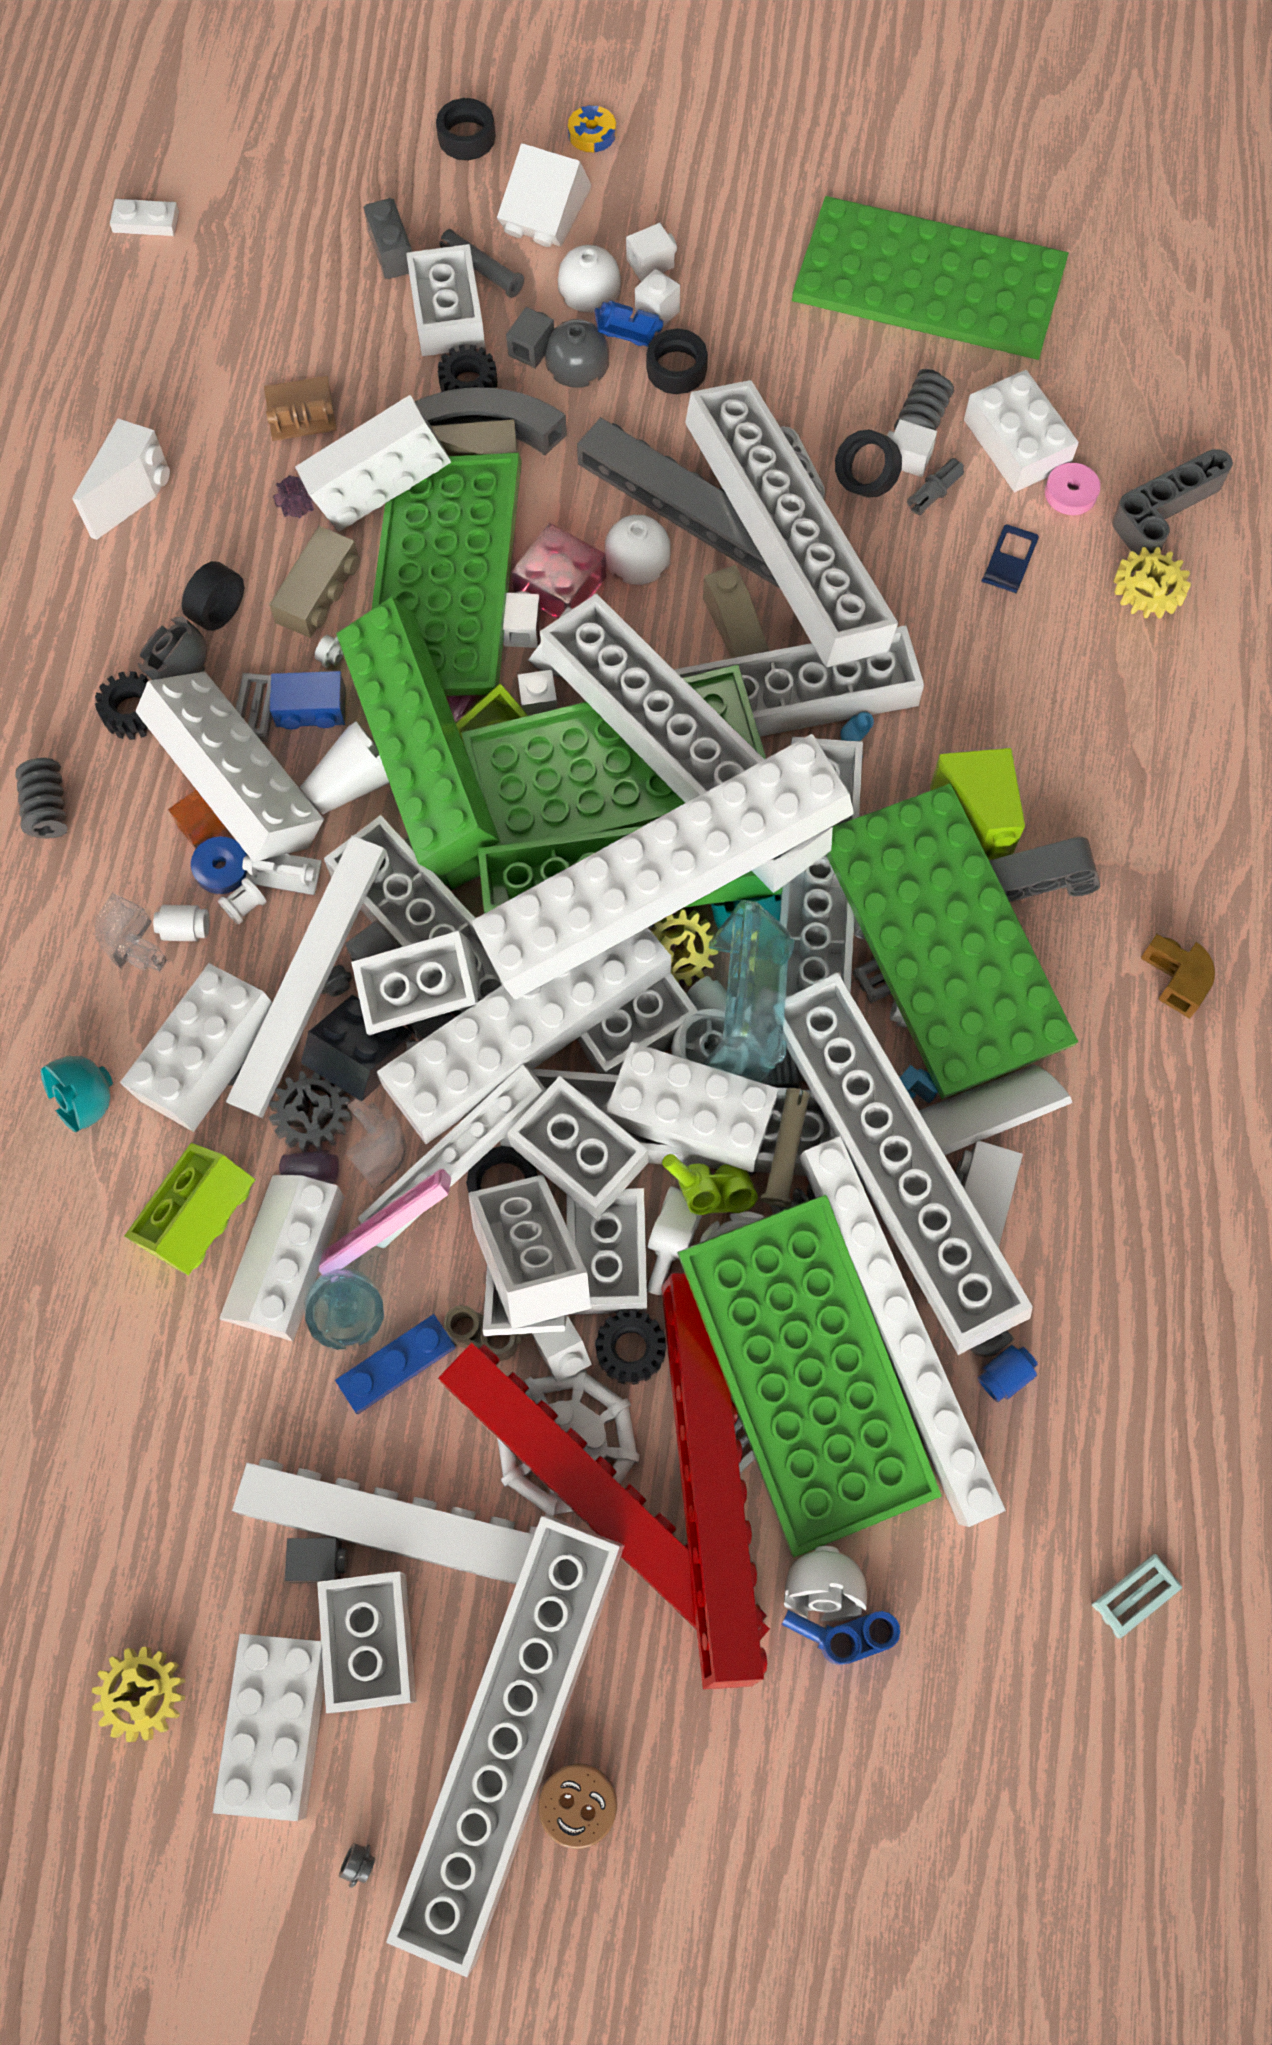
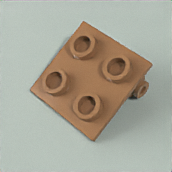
M328 376L264 386L267 404L266 415L268 424H270L272 441L337 431Z

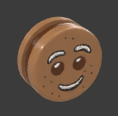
M583 1763L564 1766L548 1778L541 1790L538 1802L539 1818L548 1836L559 1845L571 1849L591 1847L600 1842L613 1826L617 1814L615 1789L609 1778L594 1766Z

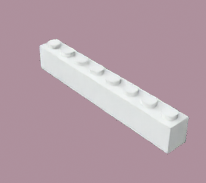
M260 1459L259 1465L246 1463L232 1511L240 1515L330 1538H337L342 1541L512 1584H517L537 1527L530 1526L529 1533L514 1530L515 1522L498 1517H491L490 1523L474 1520L475 1512L458 1507H452L451 1514L436 1510V1502L414 1497L412 1504L398 1501L399 1493L375 1487L374 1494L358 1491L360 1483L347 1479L337 1478L335 1484L320 1481L322 1474L299 1468L297 1475L283 1472V1464L267 1459Z

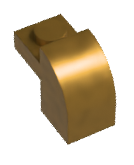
M1156 933L1141 959L1172 977L1158 1000L1190 1019L1213 986L1215 979L1213 960L1207 950L1198 942H1195L1189 952H1187L1175 940L1168 937L1163 938Z

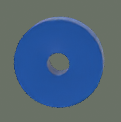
M222 836L213 837L204 841L195 849L191 858V871L197 883L204 890L214 894L230 893L242 886L241 881L246 878L247 870H243V859L248 855L236 840ZM219 862H226L223 868H215Z

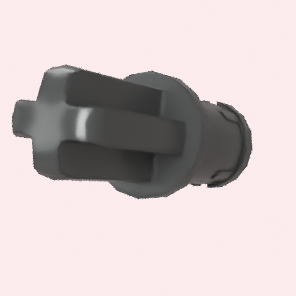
M952 458L934 475H929L925 478V484L907 499L908 506L916 503L911 508L915 514L922 515L934 501L947 495V489L964 474L962 462Z

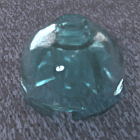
M350 1268L334 1269L321 1275L310 1286L305 1297V1321L312 1337L323 1346L336 1350L346 1349L345 1346L356 1343L360 1346L368 1342L378 1332L384 1319L383 1300L376 1284L363 1272Z

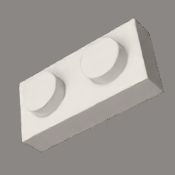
M115 199L110 226L113 233L174 236L179 209L176 202Z

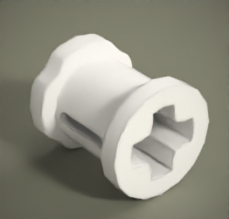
M244 878L241 881L242 886L227 898L221 897L218 900L221 907L236 924L242 923V917L258 904L263 906L267 902L262 893L248 878Z

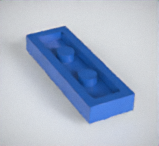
M433 1314L335 1381L358 1415L449 1354L456 1347Z

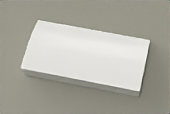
M1032 1064L921 1109L919 1112L944 1155L976 1143L977 1140L981 1141L1072 1103V1100L1064 1087L1051 1074L1040 1066Z

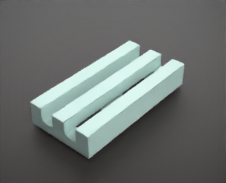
M1153 1554L1091 1605L1096 1611L1100 1612L1104 1622L1110 1625L1114 1630L1113 1633L1119 1639L1183 1587L1160 1558ZM1156 1568L1158 1573L1110 1611L1106 1606L1150 1569ZM1163 1580L1168 1583L1169 1586L1123 1624H1120L1117 1618Z

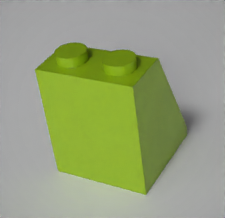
M1003 748L939 754L930 784V791L951 783L988 860L1013 854L1025 828L1012 749Z

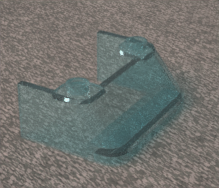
M743 899L709 941L710 949L730 953L723 1041L702 1064L760 1082L777 1063H781L784 1060L787 1043L782 1039L788 960L793 953L794 940L790 938L789 930L759 903Z

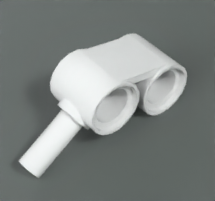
M670 1186L660 1216L657 1217L648 1243V1248L655 1250V1254L658 1255L647 1287V1291L655 1295H661V1288L666 1281L672 1260L679 1259L677 1252L690 1247L702 1215H696L689 1210L682 1191Z

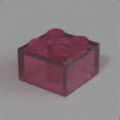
M549 523L511 571L514 593L525 591L531 594H539L540 609L559 619L568 606L574 609L592 597L607 577L606 554Z

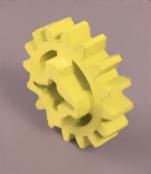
M1142 547L1139 556L1132 551L1129 553L1127 560L1122 559L1113 581L1117 584L1114 593L1115 595H1123L1120 602L1122 606L1129 603L1132 605V614L1140 609L1143 611L1144 618H1148L1151 612H1155L1159 619L1162 618L1165 610L1173 614L1178 605L1182 606L1191 586V583L1187 581L1190 572L1180 570L1184 563L1183 560L1176 562L1171 560L1173 552L1170 551L1163 556L1159 547H1156L1154 553H1149L1146 547ZM1170 589H1173V592H1172V593H1170V594L1167 595V596L1165 595V594H1168V592H1169Z
M684 908L678 910L676 915L671 914L654 923V926L649 929L671 955V974L678 984L680 979H684L685 983L691 986L692 976L696 975L700 979L705 977L701 970L704 966L708 968L714 967L713 962L708 957L709 955L718 954V949L710 945L711 942L717 939V936L714 932H706L711 926L707 919L698 923L699 913L693 910L689 916H686ZM678 925L675 929L664 931L670 926ZM696 931L701 939V950L697 949L693 943ZM681 942L684 944L685 948L683 951L677 949L673 952L671 949L672 944L679 945ZM689 963L691 964L686 968L678 969L679 966H683Z
M142 1647L137 1657L135 1650L128 1648L124 1650V1661L113 1656L109 1659L110 1665L113 1668L111 1671L99 1670L97 1675L104 1680L102 1687L92 1688V1693L101 1695V1701L92 1706V1711L104 1712L105 1715L98 1723L100 1727L114 1725L111 1730V1737L119 1738L126 1731V1742H136L140 1732L144 1741L152 1740L154 1735L153 1728L160 1732H166L169 1728L165 1719L167 1717L178 1718L180 1716V1713L173 1706L175 1702L185 1701V1695L176 1693V1687L185 1683V1678L173 1677L172 1673L179 1666L177 1662L163 1664L167 1653L158 1651L151 1658V1648ZM143 1665L155 1669L161 1678L152 1679L147 1676V1671L143 1668ZM122 1675L123 1680L117 1691L114 1692L115 1685ZM138 1687L154 1688L146 1692V1695L141 1696L139 1701L124 1700L137 1692ZM161 1696H164L161 1708L155 1713V1707ZM124 1709L129 1712L131 1720H134L135 1724L124 1720L116 1710Z

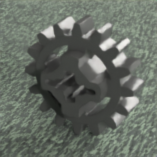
M303 1071L299 1072V1081L297 1082L287 1077L285 1081L288 1088L286 1090L276 1088L275 1093L280 1099L279 1101H271L269 1103L272 1111L276 1112V1114L269 1117V1120L273 1126H278L275 1129V1133L279 1139L286 1137L285 1142L290 1148L299 1142L301 1151L305 1153L309 1149L310 1144H314L318 1152L322 1151V1142L326 1140L334 1146L336 1141L333 1135L336 1132L343 1135L347 1133L342 1122L352 1121L350 1112L344 1110L352 1106L349 1097H343L346 1091L335 1086V1084L327 1079L323 1081L322 1076L316 1072L313 1073L312 1078H307ZM314 1090L323 1091L328 1095L320 1096L314 1093ZM309 1100L311 1101L312 1105L315 1106V1108L313 1109L312 1123L308 1116H306L309 1112L308 1108L310 1107ZM332 1119L330 1123L324 1128L328 1120ZM293 1125L294 1128L301 1126L307 1130V1133L298 1132L290 1126Z

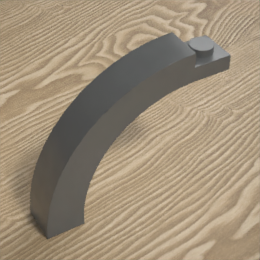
M462 388L436 393L415 401L430 426L514 419L516 439L532 446L543 455L549 453L567 436L566 415L537 398L519 392L497 388Z

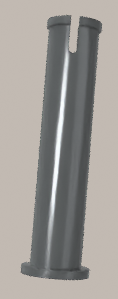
M448 229L443 233L441 239L446 241L447 244L440 241L441 248L470 244L474 270L504 289L508 297L513 298L519 294L525 280L521 273L512 272L456 234L452 229Z

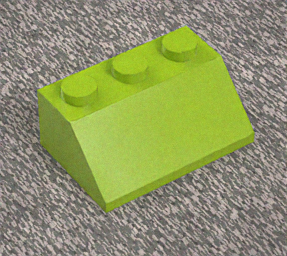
M190 1143L124 1237L171 1267L189 1276L192 1270L203 1262L206 1250L215 1237L222 1234L226 1229L228 1219L236 1207L247 1199L250 1187L256 1179L223 1154Z

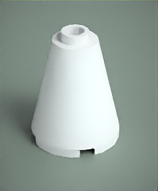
M355 721L347 727L300 788L315 809L323 815L388 784L389 780L376 745L359 723Z

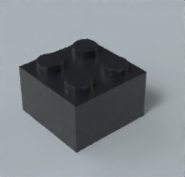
M351 995L308 1031L301 1063L355 1098L363 1101L382 1084L377 1071L407 1051V1041L411 1040L413 1032L404 1026H399L368 1035L360 1000L356 996Z

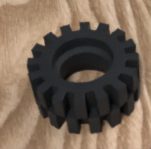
M470 344L469 350H465V345H459L460 351L458 352L453 347L449 349L450 357L444 353L441 357L442 362L438 363L441 392L462 388L498 387L495 361H493V356L490 353L486 355V349L482 347L478 352L476 351V345ZM465 372H474L480 375L477 379L469 382L456 379L457 376Z
M130 671L129 677H126L124 672H119L120 679L117 680L110 676L107 678L110 684L107 686L102 683L99 686L102 693L96 692L95 699L98 702L95 703V707L105 727H107L111 734L116 733L117 737L122 739L125 733L129 740L135 739V733H139L141 738L147 736L144 730L148 727L135 711L129 714H120L117 711V707L125 699L131 697L141 699L149 681L147 676L141 674L138 677L137 673Z
M630 1309L628 1313H623V1310L616 1312V1316L613 1318L609 1316L605 1320L604 1326H600L595 1342L596 1355L601 1369L605 1370L608 1377L611 1379L615 1378L618 1380V1383L622 1384L632 1382V1385L639 1384V1381L642 1380L648 1381L654 1373L657 1374L665 1359V1334L660 1329L659 1323L656 1319L652 1320L649 1318V1314L645 1312L640 1314L634 1309ZM626 1333H636L646 1343L645 1354L637 1361H625L616 1353V1342Z

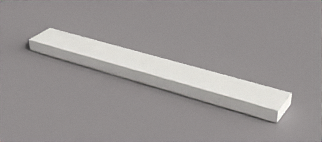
M351 835L226 1103L263 1118L387 853L385 848Z

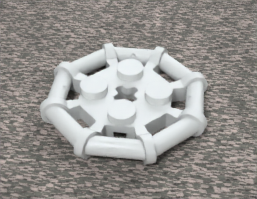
M586 1369L558 1383L553 1376L537 1379L529 1377L524 1380L529 1387L525 1394L532 1401L534 1400L536 1404L541 1399L547 1403L544 1393L573 1388L572 1400L548 1404L558 1414L554 1422L565 1432L570 1427L575 1430L588 1443L584 1450L594 1460L599 1456L617 1460L613 1465V1468L617 1471L613 1478L619 1484L633 1464L639 1463L640 1454L636 1451L629 1411L631 1403L627 1398L622 1399L588 1375ZM584 1391L608 1409L599 1416L583 1405L581 1399ZM614 1419L620 1448L607 1446L604 1424ZM498 1439L503 1472L501 1481L505 1487L509 1485L546 1512L545 1516L554 1518L556 1514L573 1511L551 1489L549 1494H547L525 1478L531 1470L525 1464L518 1466L516 1455Z

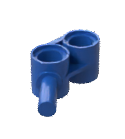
M788 1610L781 1624L818 1643L817 1648L821 1649L824 1657L835 1665L850 1664L888 1650L898 1642L901 1632L897 1619L884 1611L874 1612L836 1627L827 1624L824 1628ZM875 1619L883 1620L887 1623L890 1630L889 1638L883 1644L875 1642L869 1633L870 1624ZM837 1633L845 1634L851 1641V1652L845 1658L837 1657L831 1650V1639Z

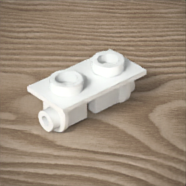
M285 854L253 862L249 856H245L243 859V870H247L246 878L254 885L315 895L322 861Z

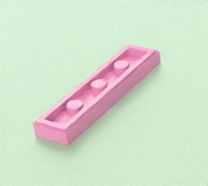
M439 1169L323 1250L318 1268L320 1273L328 1279L449 1194L452 1178L444 1169Z

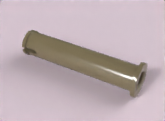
M796 1088L786 1089L766 1194H762L760 1199L767 1204L779 1207H790L792 1203L788 1198L807 1104L810 1099V1093L802 1091V1095H799L800 1089Z

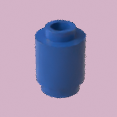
M1010 1345L982 1368L983 1373L977 1379L989 1396L998 1403L1003 1398L1008 1400L1037 1377L1034 1368L1038 1363L1025 1347L1022 1346L1020 1349H1017L1015 1346Z

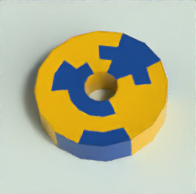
M592 105L581 107L574 111L568 119L569 140L574 147L581 151L592 153L603 151L610 147L616 138L614 115L603 107Z

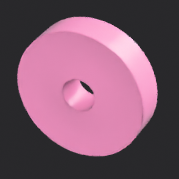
M1064 463L1057 466L1050 473L1045 486V497L1051 507L1067 515H1079L1089 511L1095 505L1100 492V481L1096 473L1089 467L1079 463Z

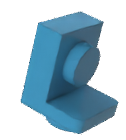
M910 1065L900 1077L912 1100L917 1094L930 1104L938 1093L930 1074L923 1069L917 1070Z

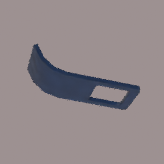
M1008 524L1004 525L981 582L1017 594L1039 536ZM1007 533L1032 541L1025 559L1000 552Z

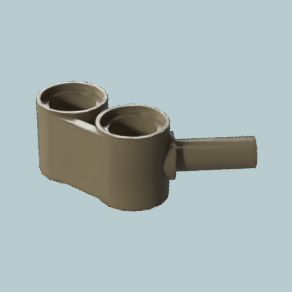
M463 1305L456 1306L449 1310L444 1320L445 1331L454 1344L465 1349L471 1342L478 1349L485 1344L501 1361L512 1357L517 1351L518 1344L522 1343L521 1339L532 1334H509V1343L504 1348L495 1349L489 1345L491 1336L483 1335L484 1315L475 1312L472 1308ZM469 1318L474 1322L472 1330L465 1335H457L453 1331L454 1325L459 1319Z

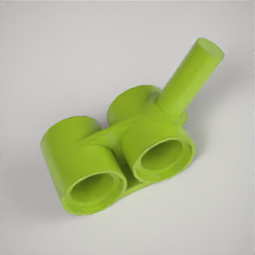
M668 1154L662 1160V1165L678 1179L687 1206L696 1215L726 1212L741 1213L751 1209L757 1202L758 1195L747 1170L724 1164L712 1175L711 1170L705 1164L696 1163L686 1166L674 1154Z

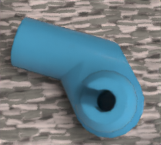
M860 712L858 715L851 717L840 731L841 740L860 742L874 725L872 715L868 712Z

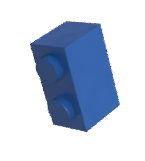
M341 671L271 674L270 712L276 727L293 730L301 726L332 728L335 725H345L346 688Z

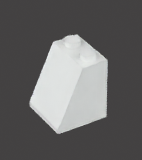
M521 143L497 219L504 228V232L516 238H522V235L532 237L534 242L545 247H551V244L561 247L591 188V183L581 162Z

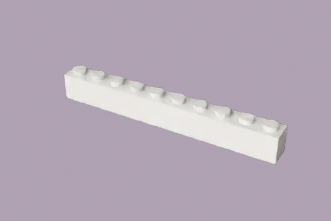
M841 1136L805 1150L798 1158L815 1197L827 1195L909 1412L958 1524L970 1527L1006 1511Z

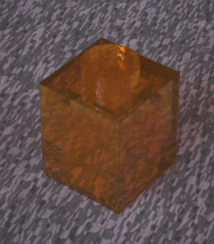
M197 790L168 809L175 825L195 849L204 841L213 838L226 829L225 825Z

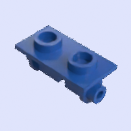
M610 300L608 303L603 302L600 309H594L598 332L608 337L630 341L638 346L648 347L655 337V332L660 333L663 328V320L659 319V315L638 309L634 318H630L633 308Z

